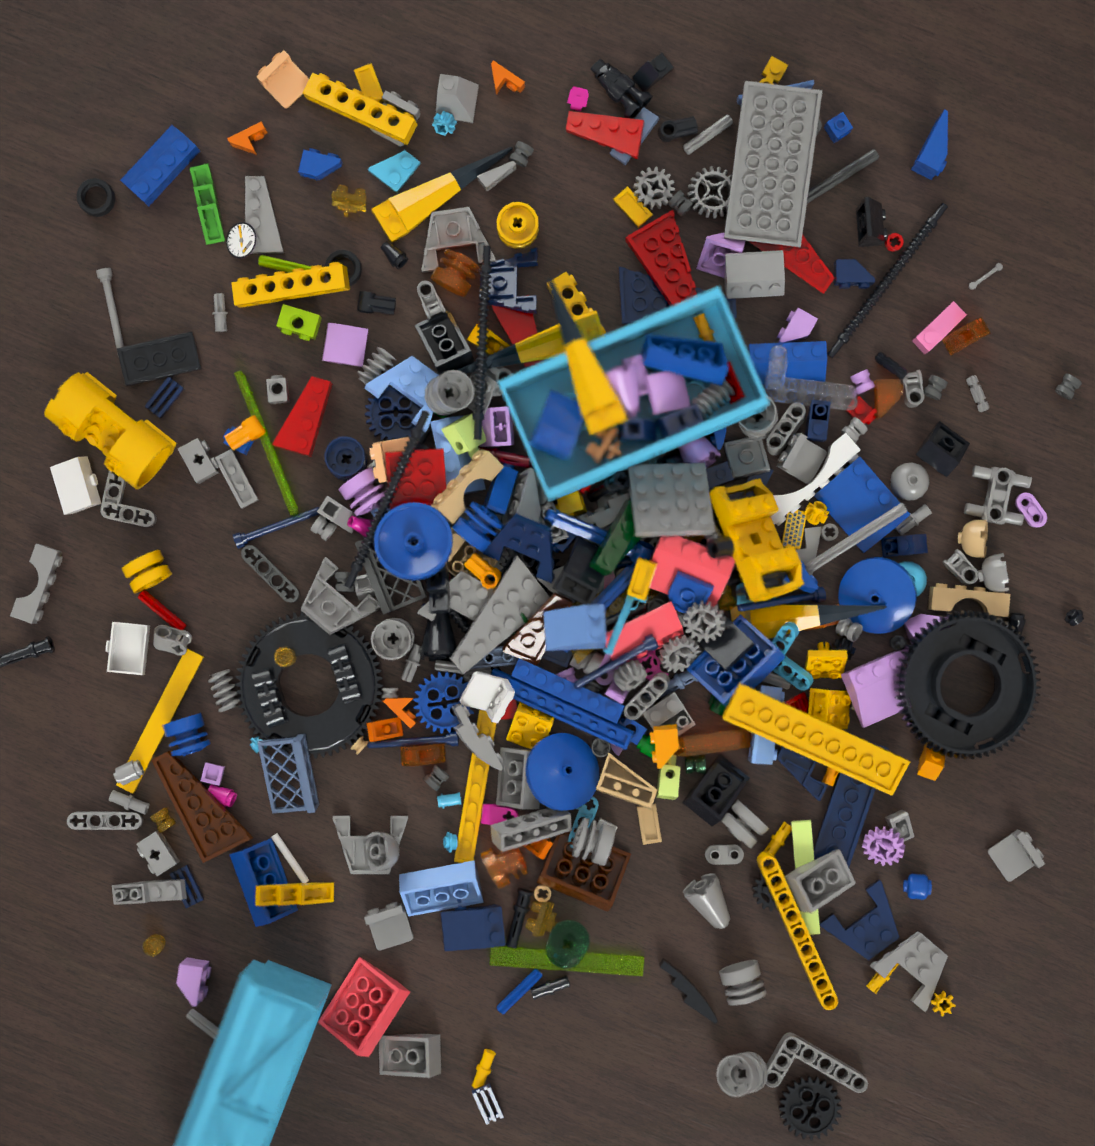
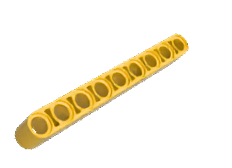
M762 852L757 857V864L817 1000L824 1009L833 1010L838 1005V998L781 868L771 853ZM766 859H771L770 865L763 866ZM774 876H779V880L776 883H771V879ZM786 893L785 899L778 900L781 894ZM794 911L791 917H786L787 912ZM796 928H801V931L798 934H794V930ZM804 945H809L806 951H801ZM816 962L813 968H809L810 963ZM819 979H824L822 984L816 985ZM831 996L829 1001L824 1002L825 997Z

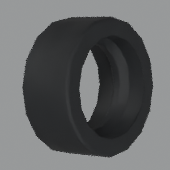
M97 178L84 181L79 186L76 194L80 208L87 214L95 217L108 214L113 209L116 201L113 189L105 181ZM92 187H101L107 194L106 203L97 209L90 208L85 202V195Z
M337 250L326 259L325 267H328L329 263H333L339 258L350 259L355 268L354 274L349 278V285L351 287L361 277V263L351 251ZM327 274V277H328V279L330 280V279H331V275H330V274Z

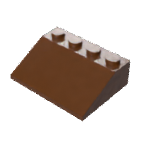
M571 831L556 835L537 883L608 912L613 906L631 854L612 846L606 864L604 866L591 862L592 853L590 852L585 860L581 859L583 850L580 851L578 857L572 856L573 848L569 845H573V842H568Z

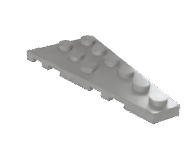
M517 555L512 560L513 562L508 570L503 574V578L498 586L494 588L480 610V614L470 626L468 633L450 657L462 674L467 672L525 623L520 615L521 613H524L529 620L550 598Z

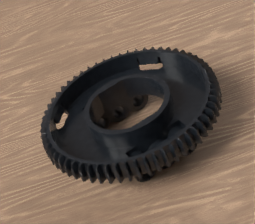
M961 610V613L954 611L953 616L951 613H946V618L940 615V621L932 619L934 625L926 623L928 629L920 628L922 634L914 633L917 639H909L912 645H905L908 652H901L905 658L898 659L903 663L902 666H896L901 671L900 673H895L899 680L894 681L895 684L899 685V688H895L894 691L900 694L895 696V699L901 700L896 706L903 708L899 711V714H905L902 720L909 721L905 726L908 728L913 727L910 733H917L915 738L921 739V744L927 743V748H933L934 752L940 751L941 755L947 753L948 757H953L954 755V758L959 759L961 756L962 759L967 760V757L974 759L975 755L977 758H982V754L987 757L989 756V751L992 754H996L995 748L1003 751L1002 744L1009 747L1008 740L1015 742L1014 735L1021 737L1018 731H1026L1023 725H1030L1027 719L1028 717L1034 718L1030 714L1031 711H1037L1033 704L1039 703L1035 700V697L1041 696L1036 693V689H1041V686L1036 685V682L1041 681V679L1036 678V674L1041 672L1035 670V667L1039 666V664L1033 663V660L1037 657L1030 656L1034 650L1026 649L1030 644L1028 642L1023 643L1025 640L1024 636L1018 637L1021 633L1020 631H1014V626L1010 625L1008 627L1009 622H1002L1003 619L999 617L996 619L995 615L991 614L989 616L988 613L983 612L982 614L981 611H976L974 614L972 610H969L968 614L964 610ZM956 624L955 626L948 627V628L943 629V630L940 631V629H942V628H944V627H947V626H949V625ZM1020 653L1024 654V656H1021V658L1023 660L1026 672L1029 673L1022 672L1021 664L1018 659ZM969 654L990 666L994 676V691L985 707L976 713L963 715L945 704L941 695L940 684L946 667L956 658ZM988 738H993V740L990 742L978 745L979 749L975 748V744L977 742L984 741Z
M301 612L300 617H298L297 613H293V619L286 615V621L280 617L279 624L276 621H272L273 627L271 628L269 625H266V632L260 629L259 631L262 636L254 635L257 641H249L252 648L245 647L249 653L241 655L245 658V661H239L243 668H237L241 675L235 676V678L240 679V682L235 684V686L240 687V690L235 692L241 694V697L238 699L243 703L238 708L245 709L241 713V716H248L244 722L250 721L252 723L248 728L255 727L256 730L253 734L260 733L259 739L265 738L266 740L278 739L275 736H271L273 734L280 738H292L298 734H305L309 755L311 757V754H313L315 759L318 758V753H321L322 758L325 757V752L332 756L333 749L339 753L340 746L344 750L347 749L345 743L352 746L353 742L351 739L353 738L357 741L359 739L357 734L364 735L362 728L367 729L366 723L373 722L370 716H377L373 709L380 708L375 703L382 701L377 698V695L383 694V692L378 691V688L383 687V684H378V680L383 679V677L377 676V673L381 672L382 669H376L380 662H374L373 659L377 655L371 656L370 653L373 651V648H367L370 642L363 643L365 636L359 638V630L352 632L354 629L353 625L339 630L343 634L348 633L346 636H342L337 632L329 635L311 618L305 617L304 612ZM258 648H259L260 652L258 653L257 657L255 658V661H254L253 665L250 666V664L252 663V661H253V659H254V656H255L256 653L258 652ZM304 654H313L326 659L331 664L337 680V687L339 688L334 704L327 711L319 715L307 716L293 711L286 704L280 685L281 674L286 665L294 658ZM371 705L370 707L367 706L362 718L360 719L362 723L359 724L358 718L361 715L364 706ZM292 743L289 745L283 744L281 747L287 753L293 751Z

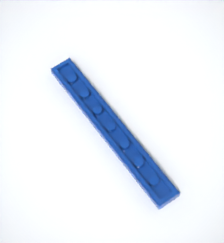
M496 668L492 670L491 675L509 680L515 691L513 699L624 750L628 748L634 731L514 678Z

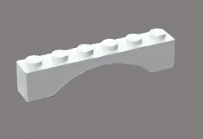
M846 433L828 447L824 465L810 484L794 493L773 495L779 511L771 516L774 525L779 526L787 519L785 517L786 514L796 512L801 507L799 504L801 501L811 499L815 495L814 490L820 487L822 489L830 482L828 478L831 475L837 476L844 470L843 465L846 462L851 464L859 457L857 453L860 451V448Z

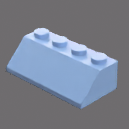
M463 416L448 417L430 422L436 449L444 448L446 486L460 474V469L471 461L468 452L460 455L456 454L441 430ZM477 479L471 482L464 494L486 490L484 480Z
M757 686V691L784 702L785 692H782L781 687ZM751 732L748 761L755 764L772 765L773 760L776 761L777 749H774L775 742Z
M475 861L399 874L400 895L408 917L457 908L458 906L463 907L484 903Z

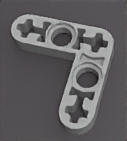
M109 470L100 508L101 515L111 520L143 527H152L157 521L156 514L150 510L121 504L126 481L119 476L117 481L121 482V485L111 483L112 480L116 481L117 475ZM113 486L119 489V494L116 497H111L109 494V490ZM110 505L115 510H119V507H122L119 512V518H117L118 514L110 513V516H108V512L105 509L109 508ZM127 509H131L134 513L133 518L130 520L124 518V511ZM138 511H140L139 515L147 516V513H149V517L152 518L147 524H145L143 519H138V523L135 522L138 518Z

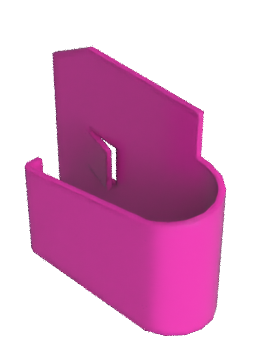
M573 86L567 102L571 104L570 109L581 111L582 107H586L589 96L587 89Z

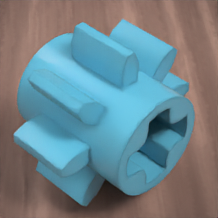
M445 111L441 115L437 113L433 118L434 122L432 124L436 133L444 136L448 132L452 134L457 123L454 120L453 114Z

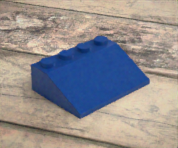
M860 456L814 495L817 501L827 506L826 511H829L830 516L848 536L900 504L897 498ZM907 511L857 543V547L865 553L911 514Z
M741 614L733 623L755 645L728 672L706 651L687 668V671L725 708H727L739 683L755 689L785 658L779 648Z

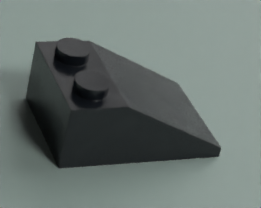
M865 197L856 208L859 247L880 246L887 239V229L883 227V221L886 219L885 209H882V203L870 197Z
M449 309L415 325L438 375L450 370H458L475 362L472 352Z
M720 754L694 785L682 803L710 826H714L722 820L750 778Z

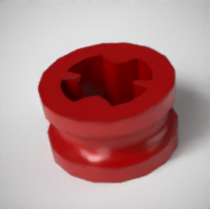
M898 233L890 234L885 240V246L891 252L898 251L904 243L902 236ZM896 238L899 246L895 245L892 247L890 245L892 242H889V240Z

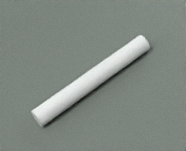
M274 834L271 837L300 881L307 883L309 879L279 834Z

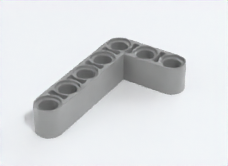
M791 1032L782 1036L766 1064L768 1074L776 1073L777 1075L774 1080H767L765 1083L771 1088L777 1087L781 1083L795 1057L857 1093L864 1092L868 1087V1081L860 1071ZM790 1039L796 1040V1043H795L794 1046H792V1047H787V1046H786V1043H787L788 1040H790ZM806 1049H812L810 1056H803V1052ZM785 1056L786 1061L784 1063L778 1064L776 1062L778 1057ZM822 1059H829L827 1066H820ZM840 1068L846 1069L843 1076H837V1071ZM857 1078L862 1079V1083L859 1086L853 1085L854 1080Z

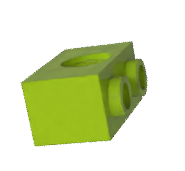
M283 304L276 326L281 329L280 332L290 336L292 333L298 334V338L310 341V338L316 339L322 317L318 314ZM298 319L303 320L301 328L294 327V323Z

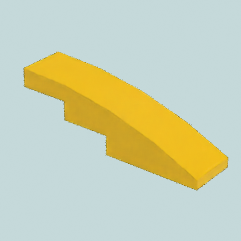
M333 882L256 886V906L307 905L334 902Z

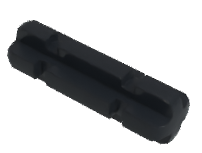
M879 352L875 356L878 364L883 365L888 371L896 374L898 378L904 379L908 374L903 366H899L900 364L893 359L886 357L883 352Z

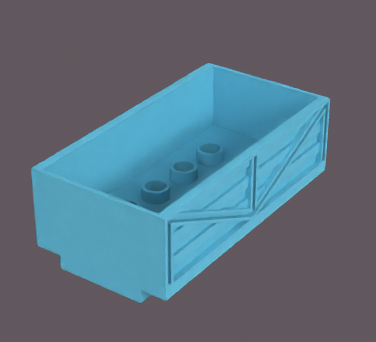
M716 287L587 343L602 370H605L607 373L611 368L623 365L621 362L623 359L641 354L646 334L702 340L698 336L700 333L693 317L705 313L710 329L714 331L712 333L716 342L723 344L726 360L731 362L745 397L733 404L723 400L724 406L721 407L717 404L719 410L714 411L711 409L713 415L709 416L706 414L707 420L699 425L662 439L657 427V442L619 441L621 445L618 449L622 452L621 456H613L611 460H608L606 456L609 452H607L600 465L594 463V458L586 453V449L591 442L601 446L603 441L596 438V434H590L583 417L571 455L566 460H563L528 444L550 390L578 401L566 352L498 381L550 502L611 477L617 472L625 471L628 467L639 465L758 414L770 405L720 287ZM645 366L648 375L666 372ZM684 376L690 403L692 399L697 398L698 394L703 393V390L709 388V385L712 384ZM649 394L639 396L640 411L636 413L637 416L634 418L655 421L679 410L654 415ZM618 424L612 426L618 430Z
M253 960L241 973L175 1146H270L332 984L270 960L265 964Z

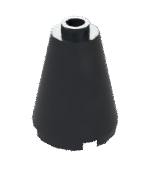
M448 612L437 613L433 621L427 619L420 659L425 660V657H429V661H451L450 657L456 650L457 645Z

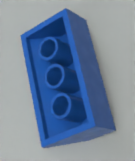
M171 125L120 181L149 207L196 157L200 150L181 131Z
M826 341L749 344L747 347L748 355L761 385L825 382L827 367Z
M272 838L229 854L256 927L270 924L298 911L296 904L283 906L255 905L256 886L288 884Z

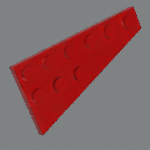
M673 210L625 238V241L671 307L697 296L696 286L692 280L691 269L684 245L680 239L679 228L676 225Z
M803 234L801 247L748 241L761 251L783 250L784 267L822 294L825 293L835 278Z

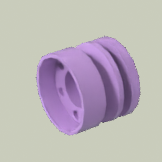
M372 467L360 472L338 489L345 500L353 497L356 499L350 505V508L353 509L360 505L354 512L357 517L379 507V502L383 501L381 497L385 496L384 492L379 494L385 487L384 484L376 487L373 485L378 478L375 479Z

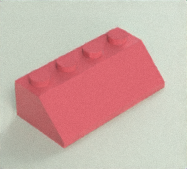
M672 602L625 623L612 655H609L611 661L641 645L642 641L646 640L645 637L650 634L653 635L659 645V648L656 650L662 648L663 644L669 642V639L674 641L676 636L680 639L684 635V631ZM613 630L606 633L605 649L608 645ZM646 650L630 660L642 658L649 651Z

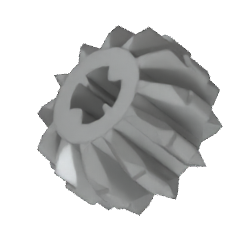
M630 660L623 665H619V668L614 671L613 678L616 685L622 691H630L633 688L636 689L637 686H641L642 682H645L647 673L644 666L638 660Z

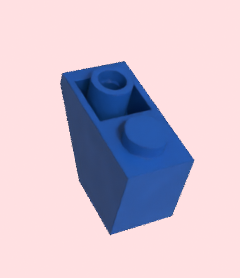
M310 148L309 151L303 150L298 173L302 177L321 180L341 168L343 162L336 154L328 153V155L320 154L319 150Z

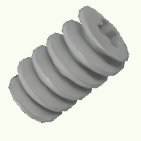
M377 347L376 349L379 354H371L374 360H366L369 366L362 365L365 372H357L360 377L358 379L365 385L380 376L382 371H388L387 365L394 366L391 359H396L383 348Z
M726 381L723 382L722 386L712 383L709 385V388L703 390V393L698 394L697 398L692 399L691 403L692 405H698L703 420L706 421V414L712 416L713 412L711 409L718 411L717 404L721 407L724 406L723 400L729 402V395L734 396V392Z
M230 669L209 675L212 678L208 680V683L215 684L210 689L217 691L213 698H220L216 705H222L218 712L240 706L236 705L240 699L234 698L237 692L231 691L235 684H229L233 677L226 676Z

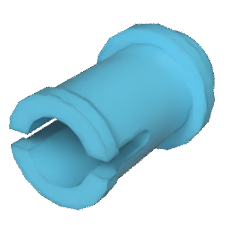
M460 792L448 795L441 793V796H437L438 808L442 807L444 809L445 806L461 805Z

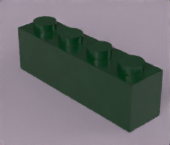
M631 498L625 500L589 565L604 576L612 574L617 564L643 537H635Z

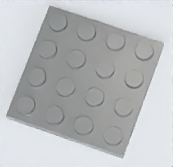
M705 463L639 464L627 468L635 537L714 534L715 529Z

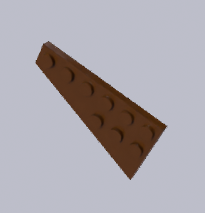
M171 751L151 760L203 863L253 838L176 756L171 755Z

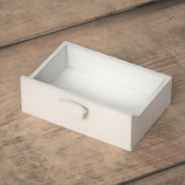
M88 456L76 457L50 467L64 515L74 514L102 504L96 487L98 480L96 475L92 473Z
M112 622L110 641L106 642V652H109L107 672L145 675L150 625Z

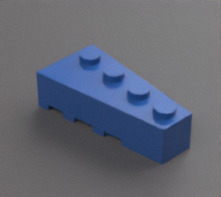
M646 334L641 350L643 365L722 386L728 370L722 343Z

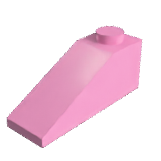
M953 301L912 342L924 354L928 353L967 314Z

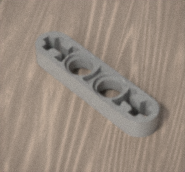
M77 811L71 813L67 818L68 826L75 830H134L141 827L144 821L142 814L136 811ZM77 815L78 819L86 818V822H80L76 826L72 819ZM93 815H97L101 819L98 826H94L91 823ZM112 815H117L120 818L119 825L113 826L110 823ZM123 815H126L125 819H131L134 815L135 819H139V822L135 823V826L133 822H126V826H123Z

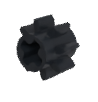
M840 638L835 640L830 650H847V659L851 660L856 648L852 647V641L847 638Z

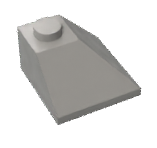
M440 74L436 114L439 113L441 115L445 111L453 114L456 121L473 123L479 85L458 76Z

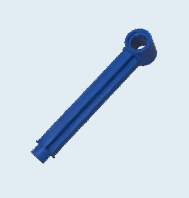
M548 509L545 515V520L551 522V526L554 525L600 545L608 533L607 530L560 512L558 509L556 511ZM640 540L626 555L635 564L639 557L650 561L655 548L651 544Z
M633 562L631 565H626L623 571L592 601L591 605L604 604L605 611L629 586L636 564Z

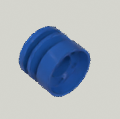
M472 501L470 507L475 513L466 509L465 513L470 519L467 520L460 517L452 528L464 540L476 549L484 552L492 543L487 534L490 533L497 536L498 532L493 526L502 530L504 525L491 510Z
M202 713L162 725L166 737L175 736L176 738L175 741L168 744L169 747L178 745V750L171 751L172 756H185L201 751L211 744L210 740L201 742L200 737L206 736L208 733H198L197 730L205 725Z

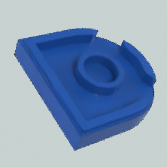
M678 571L669 588L668 597L675 610L687 613L688 607L692 608L693 603H697L699 606L701 601L706 604L714 586Z

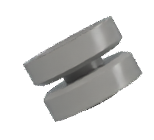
M737 800L731 807L739 817L736 819L732 814L726 812L721 821L740 842L743 841L748 847L752 848L758 841L750 831L753 829L758 835L763 836L769 828Z

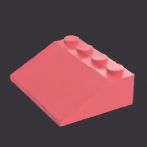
M677 535L659 536L650 561L658 563L650 588L668 595L669 588L677 572L680 571L714 586L705 604L707 605L710 601L711 606L714 607L717 605L730 577L735 560L729 556L712 559L708 555L707 547Z
M359 957L318 1023L357 1056L369 1057L410 991L398 981Z

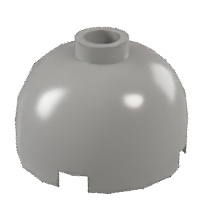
M912 462L904 463L896 467L892 472L890 486L898 498L907 501L916 500L922 497L928 490L930 483L929 475L926 469L919 464Z
M1003 553L987 557L982 563V570H978L979 581H984L985 587L993 592L1009 591V587L1005 588V583H1009L1006 562H1001V557H1004Z
M372 832L367 835L365 839L368 840L366 844L362 845L364 864L369 866L371 871H385L393 867L399 857V845L396 839L384 832Z

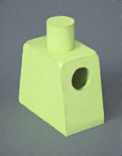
M473 413L465 415L441 429L456 454L460 455L468 452L471 460L474 453L479 451L478 446L486 442L483 427L481 440H474L475 420H473Z
M672 755L665 765L659 769L656 798L671 800L678 798L680 766H676V755ZM666 772L672 773L671 779L666 777Z

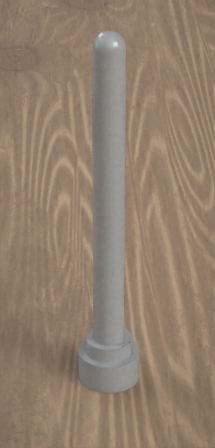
M103 268L96 270L97 278L103 283L116 348L124 347L110 283L113 276L112 269Z

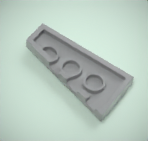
M245 176V222L250 224L256 233V245L251 254L284 253L265 177Z

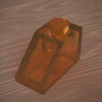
M980 317L944 337L942 341L950 355H953L989 335L990 331L983 318Z
M877 379L874 381L876 386L874 387V408L877 410L875 420L882 418L900 399V395H903V384H900V379Z
M445 743L400 747L402 766H421L446 762Z

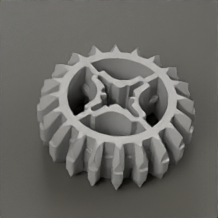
M710 166L709 172H707L706 168H703L702 174L696 172L697 178L692 177L690 181L693 184L688 185V189L692 191H689L687 196L693 197L690 201L696 203L693 206V210L700 208L698 214L702 215L704 211L706 212V218L709 217L710 213H712L714 219H716L717 213L723 217L724 211L727 212L732 174L727 177L728 170L720 173L721 167L714 171L713 166ZM714 178L720 180V182L714 184L709 180L707 181V179ZM700 183H702L703 189L706 192L701 199L698 196V186ZM725 186L728 189V199L726 202L721 195V190ZM710 189L712 191L713 189L717 190L716 196L714 194L713 196L709 195ZM713 201L720 206H708L706 203Z

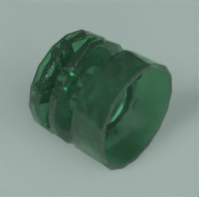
M564 920L557 923L551 930L545 946L549 961L563 969L577 966L583 960L590 944L586 928L573 920ZM563 945H564V946H567V945H568L570 948H569V949H568V948H565V949H564V948H563Z

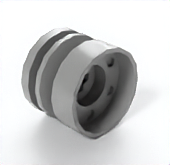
M450 370L433 378L425 389V400L428 407L434 413L445 416L466 408L474 397V386L471 379L459 370Z
M767 395L766 397L770 405L764 411L738 422L743 434L755 440L768 438L779 422L776 405ZM757 416H761L759 422L755 421V419H757Z
M396 617L386 619L378 624L371 636L373 650L378 656L387 660L400 659L411 650L415 640L414 630L411 625L404 619ZM393 633H395V636L399 637V639L396 640L395 643L393 639H390V636H392Z
M584 817L581 824L577 827L573 839L572 856L578 857L580 851L583 850L581 859L585 860L590 852L592 853L591 862L604 866L612 848L616 827L603 823L598 831L596 830V821L593 820L588 828L589 819Z
M757 960L735 963L719 971L722 985L731 986L725 990V995L729 996L727 998L728 1005L748 1004L767 994L766 988L762 987L764 985L763 980H754L761 975Z
M747 1051L726 1056L721 1060L717 1067L716 1076L722 1091L729 1096L739 1097L758 1092L767 1082L768 1070L762 1057L754 1052Z

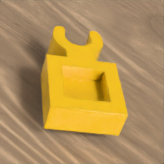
M771 56L762 72V75L766 78H763L760 83L773 84V81L779 83L788 65Z

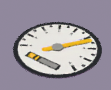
M239 222L232 226L226 238V246L229 253L235 258H245L254 250L256 245L254 228L246 222Z

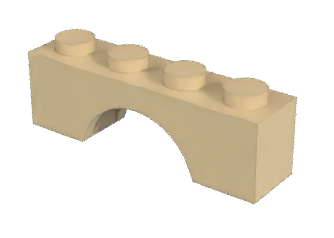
M483 449L477 451L472 456L469 464L460 469V474L447 484L445 491L435 497L431 507L438 510L447 522L454 524L466 510L463 496L467 486L477 479L492 481L504 466L489 451Z
M936 583V587H930L928 610L950 612L958 601L969 598L978 602L983 611L988 613L989 616L991 614L998 617L1009 616L1010 594L1005 592H985L986 588L982 587L966 590L967 586L955 585V589L947 588V584Z

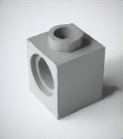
M273 375L271 379H266L268 403H290L288 380L283 378V375ZM278 384L282 385V392L274 394V387Z

